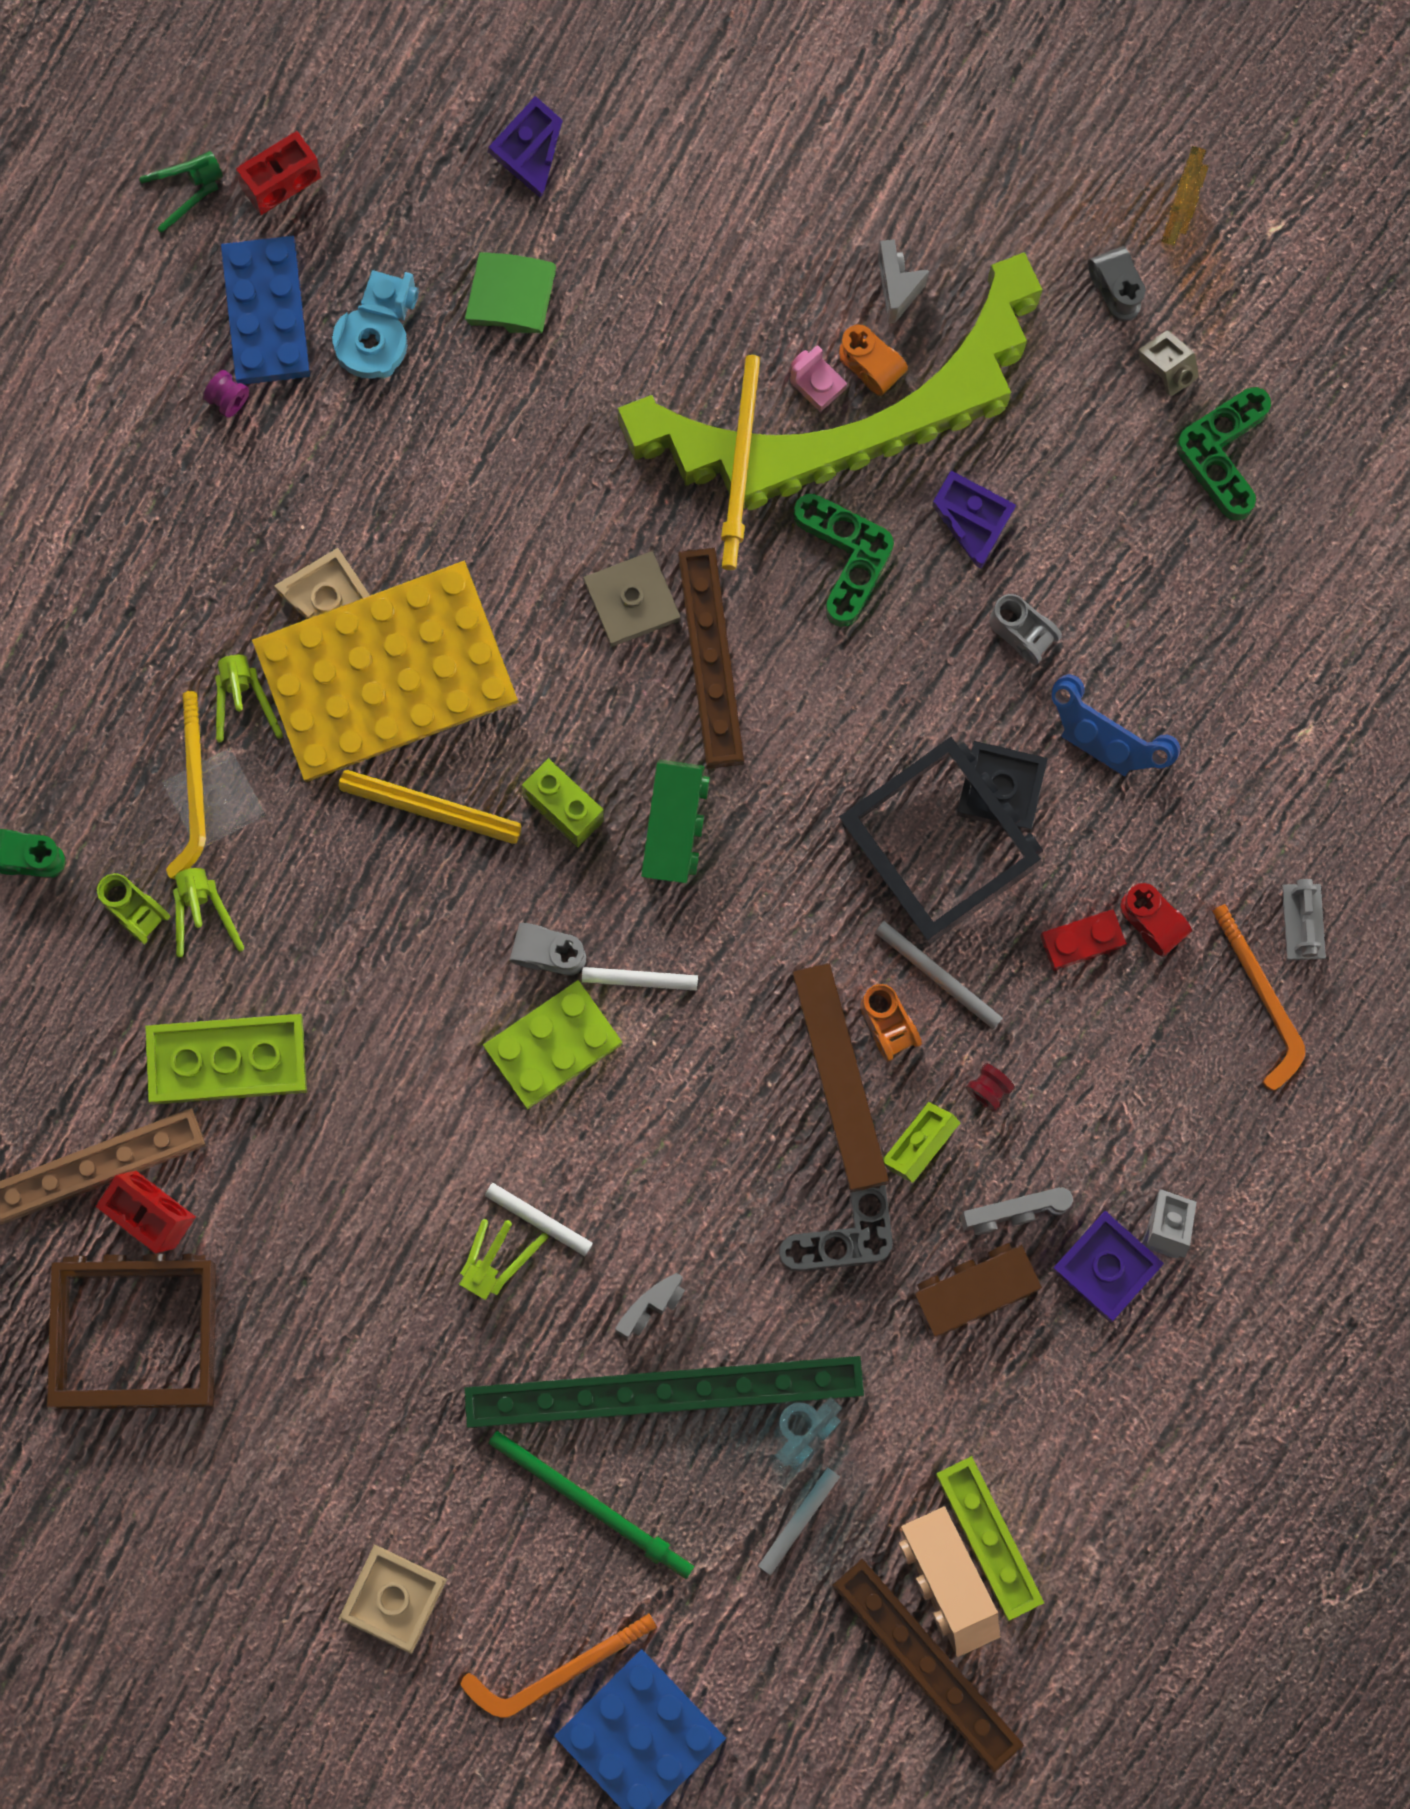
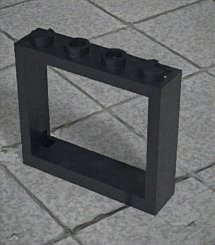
M949 737L839 816L844 826L929 944H932L1042 865L1039 854L1043 852V849L1031 833L1026 836L1022 834L1016 825L1021 819L1008 802L1003 806L994 795L998 788L986 772L979 775L971 764L976 760L971 750L964 741L957 745L952 737ZM950 755L1024 858L933 922L860 819Z

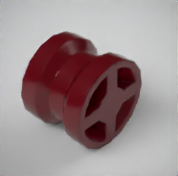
M985 1063L980 1069V1076L977 1080L970 1081L965 1088L978 1103L988 1110L995 1112L1000 1107V1099L1004 1095L1011 1094L1015 1086L1000 1070L991 1064Z

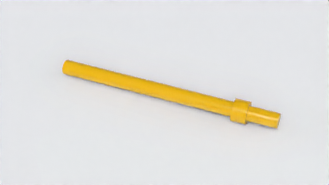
M747 355L745 358L727 522H724L722 525L721 539L724 541L722 568L725 570H736L739 543L744 540L745 525L742 524L760 366V357L756 355Z

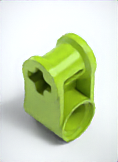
M113 873L106 875L98 884L97 894L103 906L143 945L148 942L147 936L162 920L168 921L171 917L153 898L144 894L121 874ZM122 886L126 888V895L121 901L110 902L107 900L108 892L113 887Z

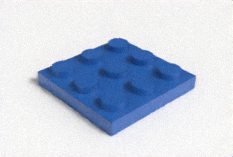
M642 1649L554 1736L621 1809H657L726 1739Z

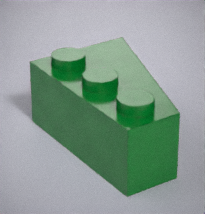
M661 759L657 762L641 877L687 883L689 874L696 875L699 853L692 852L694 837H702L705 816L698 814L700 799L707 800L710 777L703 776L705 766Z

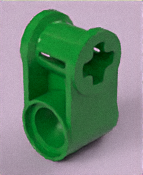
M0 829V874L53 878L64 870L66 865L64 852L50 837ZM47 851L51 853L50 857L46 856ZM39 857H44L42 863L38 860Z

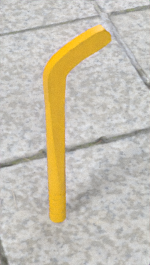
M186 691L182 695L190 839L185 849L166 868L167 875L171 879H175L177 873L190 869L204 849L206 840L200 727L198 724V693L195 691Z

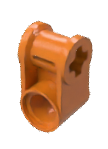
M859 324L852 325L844 332L839 349L840 360L876 395H884L908 371V366L899 353L888 347L868 327Z
M877 984L870 987L861 1000L860 1010L886 1062L893 1060L894 1054L912 1045L916 1048L921 1046L922 1041L917 1028L907 1015L893 988L886 984ZM875 995L883 996L888 1001L889 1010L883 1013L875 1012L870 1007L869 998ZM900 1035H904V1036H902V1037H900V1038H898V1039H896V1040H894V1041H890V1040H892V1039H894V1038H896V1037H898V1036H900Z

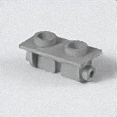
M1300 879L1297 881V884L1282 885L1287 960L1326 959L1321 884H1313L1312 879Z

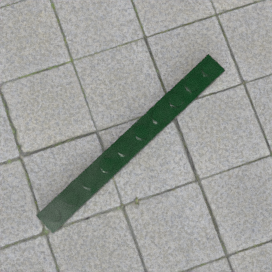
M861 1356L464 1387L467 1429L864 1397Z

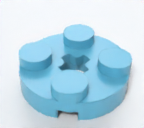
M365 304L358 306V310L352 311L350 314L345 313L340 317L333 331V346L339 365L349 373L361 378H387L391 376L394 369L403 361L407 351V336L403 325L393 311L381 305ZM370 334H374L379 344L371 349L365 348V345L360 342L361 339H368Z

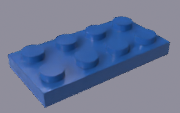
M294 236L221 244L237 384L243 383L245 385L311 377Z

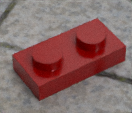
M1114 909L1044 931L1040 935L1053 971L1124 948L1127 945Z

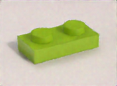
M928 1102L883 1158L884 1165L888 1170L913 1183L959 1126L960 1121L952 1113Z

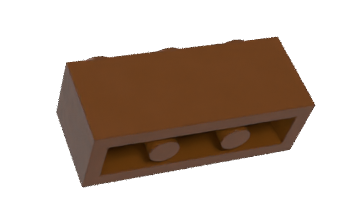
M1009 1243L988 1252L989 1260L976 1265L974 1259H971L952 1268L955 1275L941 1281L939 1276L936 1275L917 1284L919 1291L914 1293L911 1298L931 1340L1033 1295L1042 1288L1022 1245L1012 1249Z

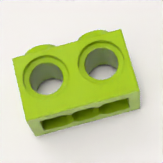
M549 758L522 784L523 797L577 847L604 822V809Z

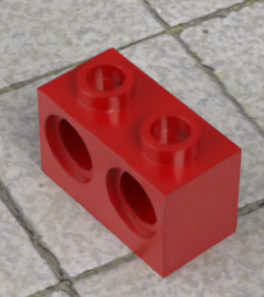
M298 131L293 132L235 168L241 189L260 216L322 178L316 155Z
M137 1171L117 1174L96 1205V1208L156 1254L175 1249L196 1218L195 1215Z

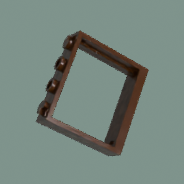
M193 1253L182 1254V1260L166 1261V1255L145 1254L142 1255V1261H127L126 1255L112 1254L103 1255V1262H87V1256L83 1255L63 1257V1262H51L47 1407L53 1410L213 1408L216 1264L212 1260H206V1255H194ZM202 1277L199 1388L67 1390L70 1279Z

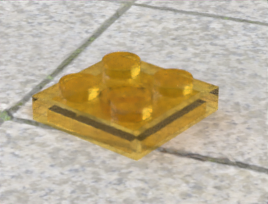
M1192 145L1161 239L1163 243L1175 246L1179 233L1187 234L1199 200L1200 189L1203 186L1209 165L1203 164L1206 149Z

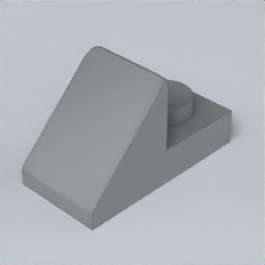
M895 239L880 241L878 262L888 323H896L924 289L929 274L928 270L905 272L903 252H897Z
M1159 1189L1142 1244L1149 1250L1172 1258H1178L1179 1256L1185 1258L1191 1243L1197 1202Z

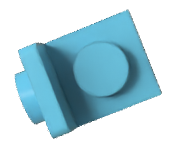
M372 270L361 305L376 304L384 306L393 311L398 319L405 320L408 308L414 309L419 294V288L415 287L413 274L405 272L402 279Z

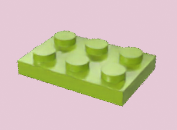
M577 980L483 1044V1048L528 1110L623 1044L583 985Z

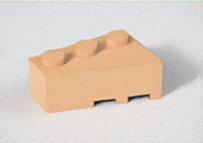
M945 1506L901 1526L903 1541L898 1543L900 1550L908 1565L915 1564L920 1575L915 1578L925 1600L931 1599L936 1610L933 1613L936 1624L943 1636L947 1635L956 1657H960L1000 1638L998 1612Z

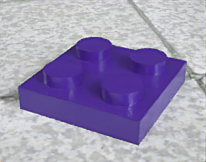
M1104 1211L1052 1270L1111 1323L1164 1263L1108 1212Z

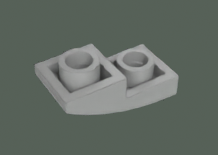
M675 1273L645 1292L624 1314L615 1327V1333L626 1340H629L633 1333L640 1336L651 1318V1315L646 1313L648 1307L663 1315L667 1307L674 1310L685 1292V1289L680 1287L683 1277Z

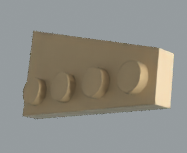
M339 548L274 585L275 591L306 619L370 596Z

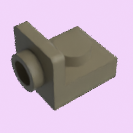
M1168 330L1139 349L1140 360L1163 378L1165 391L1170 396L1188 387L1199 377L1195 352Z

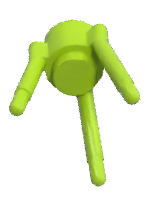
M230 655L221 658L217 663L219 675L215 676L217 685V742H222L224 739L226 690L233 694L235 709L240 712L243 710L241 692L249 688L248 683H251L275 736L281 739L283 733L259 683L256 668H249L248 659L244 655Z
M190 868L175 875L177 888L173 890L176 902V955L178 957H183L184 902L186 906H191L195 927L201 928L202 919L199 905L208 901L207 896H210L237 950L243 951L244 945L217 893L215 880H207L206 872L203 868Z
M483 1219L476 1233L467 1262L460 1272L463 1278L459 1285L484 1300L488 1298L491 1292L498 1295L503 1285L548 1239L547 1233H542L496 1279L495 1277L499 1271L490 1265L505 1240L512 1223L509 1220L504 1222L483 1261L478 1259L476 1262L488 1226V1220Z

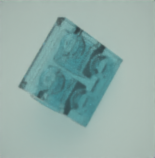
M832 1397L818 1411L805 1403L789 1405L782 1412L776 1425L777 1436L784 1446L774 1455L771 1461L782 1471L789 1465L796 1470L814 1451L809 1446L812 1440L817 1436L823 1441L839 1425L841 1420L836 1415L842 1410V1407ZM791 1417H801L808 1425L807 1434L802 1436L793 1434L788 1428V1419Z

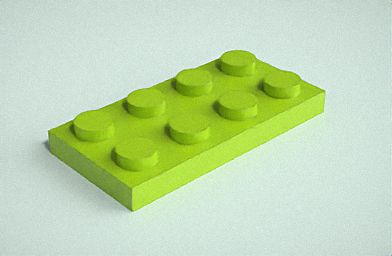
M302 1014L145 1026L148 1098L151 1105L307 1093Z

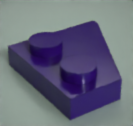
M535 96L490 144L487 152L540 198L545 191L563 120Z

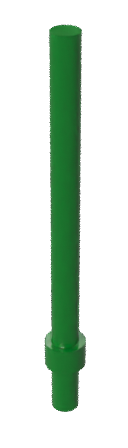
M498 1430L491 1437L489 1445L645 1551L644 1556L656 1565L661 1562L685 1580L689 1577L695 1566L669 1549L670 1544L659 1536L653 1538Z

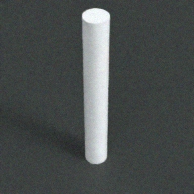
M583 967L582 982L697 991L698 975Z
M492 1183L488 1188L485 1197L581 1255L586 1256L593 1245L589 1240L498 1185Z

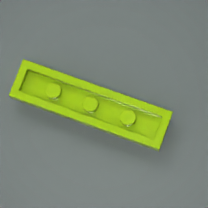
M971 1456L936 1473L937 1480L1006 1620L1010 1621L1044 1604L1037 1586L973 1457Z

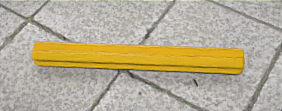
M344 770L339 781V788L343 792L511 844H516L521 835L522 826L519 822L357 772Z

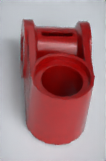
M1138 883L1131 887L1121 899L1120 909L1124 918L1138 931L1146 944L1161 957L1166 956L1192 932V928L1185 917L1173 908L1151 884ZM1143 897L1147 903L1145 906L1137 909L1134 903Z

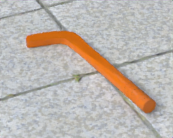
M1223 904L1212 910L1223 932H1225V936L1228 938L1229 943H1231L1235 954L1287 1048L1286 1056L1281 1063L1262 1082L1265 1088L1274 1091L1282 1086L1298 1070L1306 1054L1305 1045L1244 936L1241 934L1240 929H1238L1226 904Z
M649 1613L640 1618V1620L635 1621L634 1624H630L622 1631L617 1632V1634L612 1635L507 1699L500 1698L492 1693L471 1673H467L463 1677L461 1687L485 1711L500 1718H507L623 1649L626 1645L631 1644L632 1641L634 1642L644 1634L646 1635L649 1631L657 1628V1625Z

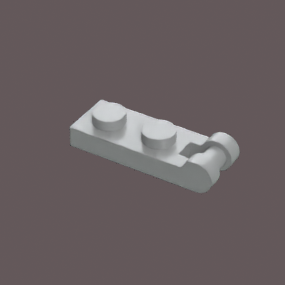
M1055 1188L963 1211L960 1215V1220L964 1232L974 1229L975 1235L986 1234L997 1230V1223L1009 1220L1012 1221L1013 1226L1029 1223L1036 1220L1034 1214L1044 1211L1054 1216H1060L1072 1205L1073 1196L1066 1188Z

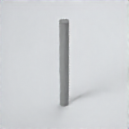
M883 921L877 928L875 933L990 1028L994 1030L1002 1021L1003 1017L888 923Z

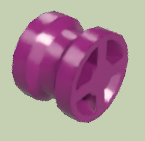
M222 370L206 386L203 392V400L210 405L216 404L220 409V413L230 418L244 405L250 390L243 383L237 384L234 382L232 375L226 370Z

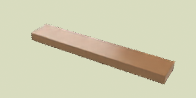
M192 1108L0 1181V1225L109 1184L117 1174L132 1171L140 1172L205 1147L206 1143L194 1110Z

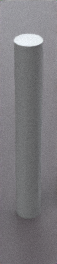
M829 1468L824 1471L759 1563L758 1567L771 1576L840 1478L838 1474Z

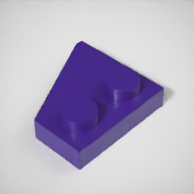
M950 471L932 504L935 511L970 559L980 569L983 567L1016 508V504L953 471Z

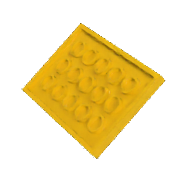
M465 560L252 640L305 782L519 702Z

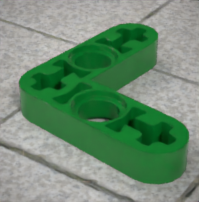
M1258 387L1245 389L1185 428L1176 444L1180 458L1220 511L1233 521L1243 520L1251 514L1256 503V495L1222 450V447L1246 433L1266 418L1271 408V398L1264 389ZM1248 400L1251 403L1258 401L1261 404L1258 411L1253 408L1244 413L1243 418H1241L1239 413L1246 408ZM1219 417L1229 418L1234 425V429L1229 433L1219 432L1214 426V420ZM1189 438L1193 442L1197 440L1202 442L1199 450L1196 447L1191 449L1187 447ZM1203 455L1206 459L1202 462V464H1199L1198 462L1200 461ZM1211 465L1221 466L1226 472V478L1222 481H1213L1207 476L1206 468ZM1230 482L1234 483L1230 491L1226 489L1224 493L1220 492L1221 490H1224L1230 484ZM1233 496L1236 499L1243 497L1246 500L1243 508L1240 505L1233 507L1230 504Z
M805 494L796 501L793 515L797 526L852 554L828 597L825 609L826 616L832 624L846 627L855 622L891 557L894 540L891 533L885 528L819 495ZM811 506H815L818 516L813 515L810 520L804 518L805 511L803 509L808 510ZM827 513H830L832 516L829 518L827 529L822 528L823 520H826ZM848 521L854 528L853 534L845 538L839 537L833 531L835 523ZM860 529L865 531L864 538L861 539L860 545H856L855 542L858 540ZM878 538L883 541L882 547L885 550L879 548L875 553L870 550L871 544L869 542L874 543ZM856 568L865 569L870 575V581L865 585H856L849 578L850 572ZM848 591L853 594L849 603L851 613L845 611L842 615H838L836 613L837 606L834 603L841 605Z

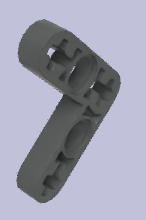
M886 1185L879 1186V1189L869 1188L850 1193L854 1228L788 1236L782 1242L779 1249L781 1264L790 1271L801 1272L874 1264L886 1259L893 1243ZM872 1195L879 1200L881 1208L877 1215L870 1217L860 1212L858 1204L863 1196ZM883 1221L884 1227H876V1237L878 1241H884L885 1246L879 1249L878 1255H873L872 1250L864 1248L863 1243L868 1242L870 1239L869 1227L861 1230L860 1223L871 1225ZM839 1238L846 1244L847 1252L843 1258L834 1260L826 1255L824 1245L829 1239ZM811 1240H819L818 1255L821 1262H813L814 1254L802 1256L801 1263L799 1264L794 1263L793 1257H786L785 1252L791 1250L792 1243H799L800 1249L804 1250L813 1248Z

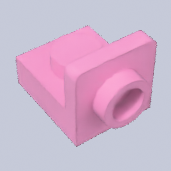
M817 345L810 352L804 350L793 360L790 383L821 412L847 389L848 383L822 359L823 350Z

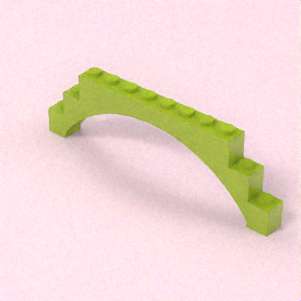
M1025 252L991 265L988 276V283L991 287L976 324L961 347L943 368L919 389L898 403L868 418L833 429L804 434H752L743 509L754 510L760 508L768 502V499L780 494L782 497L791 496L800 491L803 485L814 481L817 484L827 482L834 478L837 472L847 468L852 471L858 470L866 466L871 459L878 456H894L900 453L904 446L914 442L924 444L935 439L938 433L950 428L952 431H958L967 427L976 418L984 415L986 418H991L1002 413L1008 405L1011 391L999 365L1006 367L1020 360L1027 343L1015 314L1023 316L1032 312L1039 304L1043 290ZM652 395L618 407V423L634 460L642 457L645 459L657 457L665 451V448L669 447L685 485L694 482L698 485L707 483L714 479L717 473H720L730 494L736 431L712 427L683 417L656 404Z

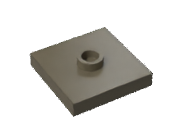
M653 551L583 577L584 584L611 647L681 620V616Z

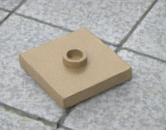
M374 1544L339 1616V1620L412 1654L448 1579Z

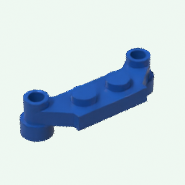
M1064 675L1053 685L1052 701L1057 707L1064 727L1061 737L1123 776H1126L1129 770L1171 766L1179 757L1180 744L1173 736L1160 735L1152 742H1146L1083 703L1081 698L1084 695V684L1077 676ZM1061 689L1067 690L1070 698L1064 697L1061 694ZM1157 750L1164 751L1167 758H1161L1157 754Z

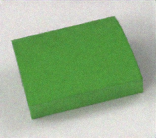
M479 252L465 320L471 326H504L509 333H543L557 266L552 262L530 257Z

